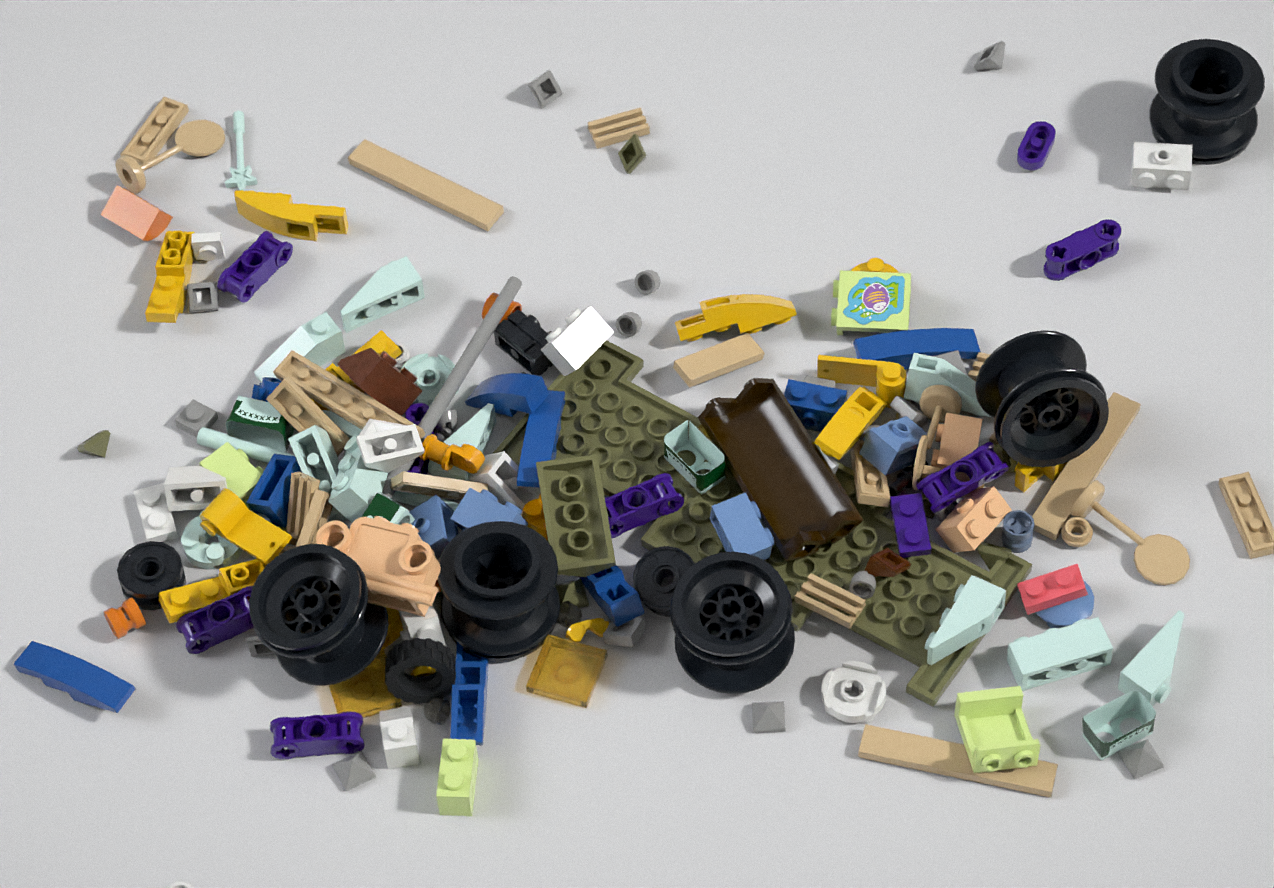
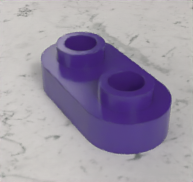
M1038 121L1028 127L1017 152V162L1023 169L1038 170L1044 166L1054 145L1056 135L1055 128L1050 123Z

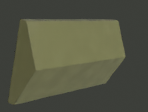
M592 454L536 462L547 538L557 557L558 575L586 577L616 566L598 455Z

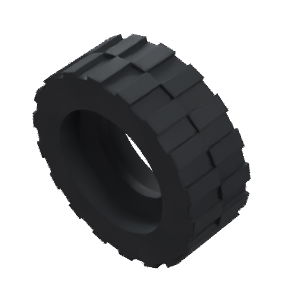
M414 638L412 640H404L402 643L394 645L393 649L388 651L387 658H385V685H387V690L394 694V697L408 703L428 704L436 700L439 701L445 695L451 693L452 684H455L456 661L454 653H451V649L448 646H444L442 642L433 641L430 638ZM412 666H428L436 669V672L428 676L415 677L405 673L404 670Z

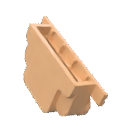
M375 516L374 518H357L353 521L350 528L341 521H330L318 530L316 535L317 544L335 547L350 556L360 566L368 585L367 603L425 617L429 606H432L439 590L434 585L441 571V566L432 548L421 539L418 534L419 530L415 526L408 523L398 525L390 523L385 518Z

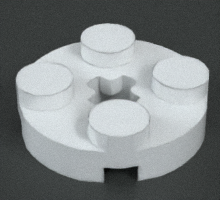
M860 661L844 662L842 667L836 668L834 671L833 668L829 670L822 681L821 697L825 712L838 720L848 723H870L884 706L886 684L873 666ZM852 687H857L858 693L861 695L851 697L845 693V690L851 691Z

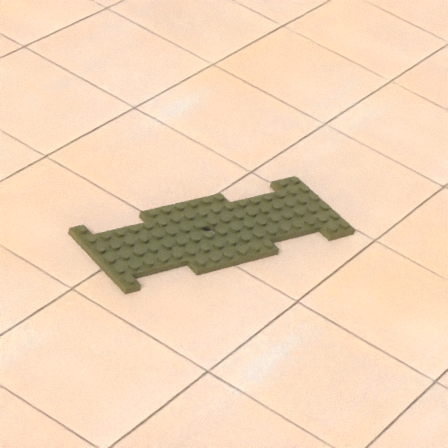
M606 340L576 371L566 376H563L561 373L547 389L565 392L561 430L556 444V459L597 454L604 495L608 497L648 481L659 474H670L673 479L672 485L676 492L682 495L684 504L678 511L652 520L654 523L641 538V546L649 551L662 546L680 548L691 556L695 563L707 556L726 552L710 520L711 507L743 494V490L725 463V479L701 495L664 458L665 435L687 420L688 441L689 421L711 442L712 440L698 417L632 383L631 381L644 367L643 359ZM526 413L492 454L504 451L519 466L529 413ZM682 450L677 453L689 467L696 461V456L692 451ZM837 462L839 466L835 476L863 518L861 524L835 544H832L829 540L827 543L818 546V553L797 560L786 561L774 542L770 558L764 560L778 571L789 589L793 608L791 621L796 632L801 629L813 613L812 610L795 602L796 593L801 591V586L804 582H807V577L810 573L850 592L851 579L856 573L865 571L870 556L885 548H889L899 555L894 523L885 517L891 510L890 502L888 507L857 503L853 469ZM702 469L697 471L696 474L703 475L711 470ZM930 541V555L904 558L911 564V567L895 577L874 576L876 580L874 595L865 599V607L850 629L918 666L919 669L906 685V693L934 707L986 635L984 634L933 665L927 664L928 650L925 649L926 641L931 632L937 633L941 626L939 622L945 609H951L954 605V596L958 587L961 584L966 585L971 575L1006 590V607L1019 589L1017 583L1025 581L1032 571V564L1010 553L1005 561L997 560L988 572ZM810 594L807 595L808 597L825 604L824 601ZM836 607L833 608V609H835V610H837V611H839V612H841V613H843V614H845V615H847V616H850V614H848V613H846V612H844V611H842V610H840V609H838V608H836Z

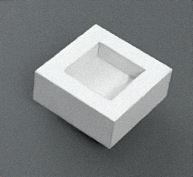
M221 232L192 234L191 243L196 261L225 259V248Z

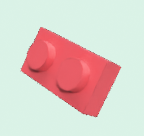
M1078 563L1017 583L1027 615L1088 595Z

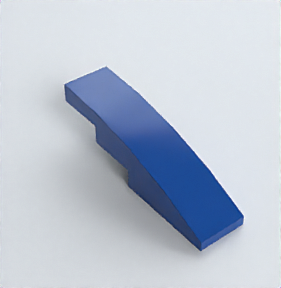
M930 328L889 332L857 338L853 342L857 359L894 362L903 366L905 370H909L914 353L936 356L958 350L963 359H977L978 353L981 352L974 329Z
M548 390L549 395L533 414H529L520 457L517 486L540 488L536 462L556 459V444L561 430V416L565 405L564 391Z
M35 641L30 642L13 664L20 673L40 678L47 687L68 692L74 701L115 713L119 712L136 690L129 682L94 664Z
M458 642L456 648L455 684H452L450 739L476 740V745H483L489 661L488 658L481 657L480 659L464 652L463 646Z

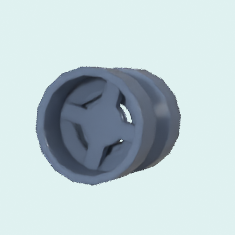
M1014 510L1004 517L1001 537L1002 545L1005 548L1011 549L1013 553L1025 552L1032 545L1034 519L1029 513Z

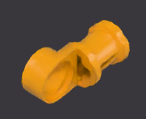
M434 434L428 435L422 443L424 453L419 456L424 461L429 459L440 464L443 470L448 471L453 466H456L473 474L478 472L485 461L482 452L469 444H463L461 447L455 444L450 446L439 441Z

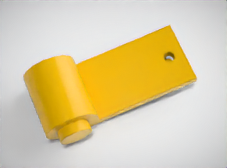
M818 355V378L834 380L835 383L876 387V395L888 403L886 406L888 408H892L890 403L896 396L904 398L907 374L904 367L900 364Z
M223 488L199 515L202 520L200 526L211 536L218 534L266 565L276 558L292 539L289 533L249 510L246 504L227 488Z

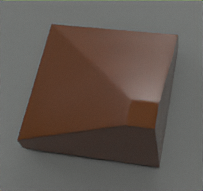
M885 548L870 556L865 571L873 576L895 577L909 569L911 564L889 548Z

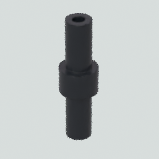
M914 464L911 467H905L897 475V479L889 486L891 496H897L905 488L913 486Z

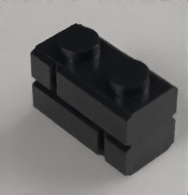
M517 309L508 316L507 320H503L497 325L494 330L495 345L529 373L540 376L547 371L548 367L551 368L554 365L541 351L548 343L545 338L552 331L547 333L541 328L539 321L533 315L527 316Z

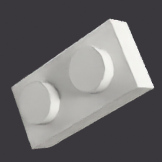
M161 483L134 491L147 542H164L178 538L172 512H168L164 484Z

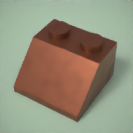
M369 348L343 358L337 363L360 389L401 416L422 393V390L415 383L418 378L405 367L401 371L396 368L395 365L398 362L385 351L378 354L375 350Z

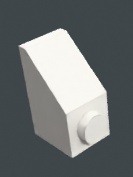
M504 451L485 455V461L478 472L475 474L471 473L468 477L472 482L488 484V491L498 498L497 502L503 505L506 502H510L523 510L526 503L539 498V488L517 486L519 466Z
M199 465L169 467L164 483L168 512L205 509L223 488H227L226 478Z
M406 706L380 711V725L388 769L420 764L412 707Z

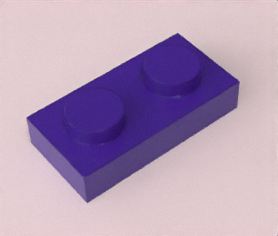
M922 494L890 497L899 556L905 558L930 555L931 544Z

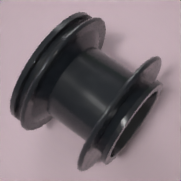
M1216 39L1187 41L1171 48L1162 56L1155 70V85L1158 93L1152 100L1149 111L1151 129L1157 143L1192 145L1193 164H1219L1241 154L1255 135L1258 126V114L1255 106L1262 98L1265 89V77L1257 60L1241 47Z
M1045 330L1034 331L1019 335L1005 342L985 360L976 378L975 393L977 401L989 416L995 418L994 433L1000 447L1013 460L1023 465L1050 467L1068 462L1080 456L1099 439L1108 422L1109 408L1106 392L1101 382L1095 376L1086 372V355L1081 345L1064 333Z
M506 521L485 522L471 526L450 540L438 560L441 566L438 584L443 593L441 601L442 620L455 644L457 645L458 642L463 646L464 652L480 659L481 657L488 658V661L515 660L531 654L545 644L553 633L560 611L559 594L555 586L558 575V563L555 552L549 542L537 531L525 525Z
M308 544L287 550L274 558L263 569L252 588L249 611L258 638L268 649L275 652L281 667L289 676L302 683L326 686L338 684L356 676L369 666L379 654L388 631L386 607L367 603L368 585L362 569L350 556L335 547L324 544Z
M723 552L707 556L696 562L679 579L670 606V618L675 633V652L685 673L696 683L719 693H747L768 685L781 675L793 655L795 645V633L791 621L793 608L789 589L778 571L759 557L741 552ZM751 623H756L758 627L751 628L749 627V625ZM712 630L720 631L717 635L710 634ZM733 637H741V638H742V639H738V640H731Z

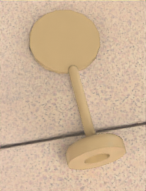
M190 121L178 128L175 134L176 146L139 165L130 156L118 158L115 164L117 174L129 191L138 194L146 187L145 170L180 151L192 156L213 154L222 148L225 142V132L220 125L213 121Z
M932 385L922 392L919 401L920 409L931 420L927 435H922L919 441L913 471V490H918L916 485L922 480L927 449H930L938 423L945 422L946 413L958 415L962 407L961 397L951 387Z
M1096 480L1086 488L1073 505L1070 512L1071 515L1085 518L1094 509L1136 542L1138 546L1134 551L1135 566L1137 571L1150 582L1159 585H1170L1177 583L1185 577L1189 570L1190 558L1186 548L1178 540L1161 534L1150 535L1143 539L1098 504L1105 493V486Z

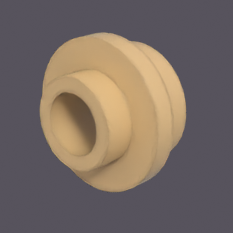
M1081 517L1069 519L1064 523L1061 530L1063 541L1072 547L1087 545L1093 535L1092 527L1087 520Z

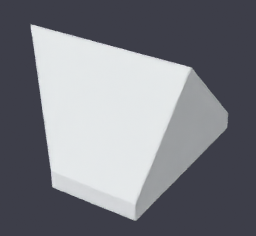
M369 419L356 437L365 467L387 473L424 453L415 424L403 425Z

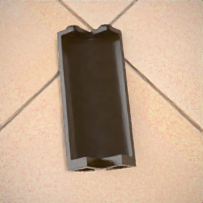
M753 378L745 383L744 389L736 398L717 397L710 400L706 404L704 411L698 416V419L713 444L723 453L726 465L743 492L747 494L750 502L754 501L757 504L761 514L760 520L765 528L767 527L770 530L775 544L786 561L797 560L818 553L819 545L825 544L829 540L832 544H835L861 524L863 518L774 379Z

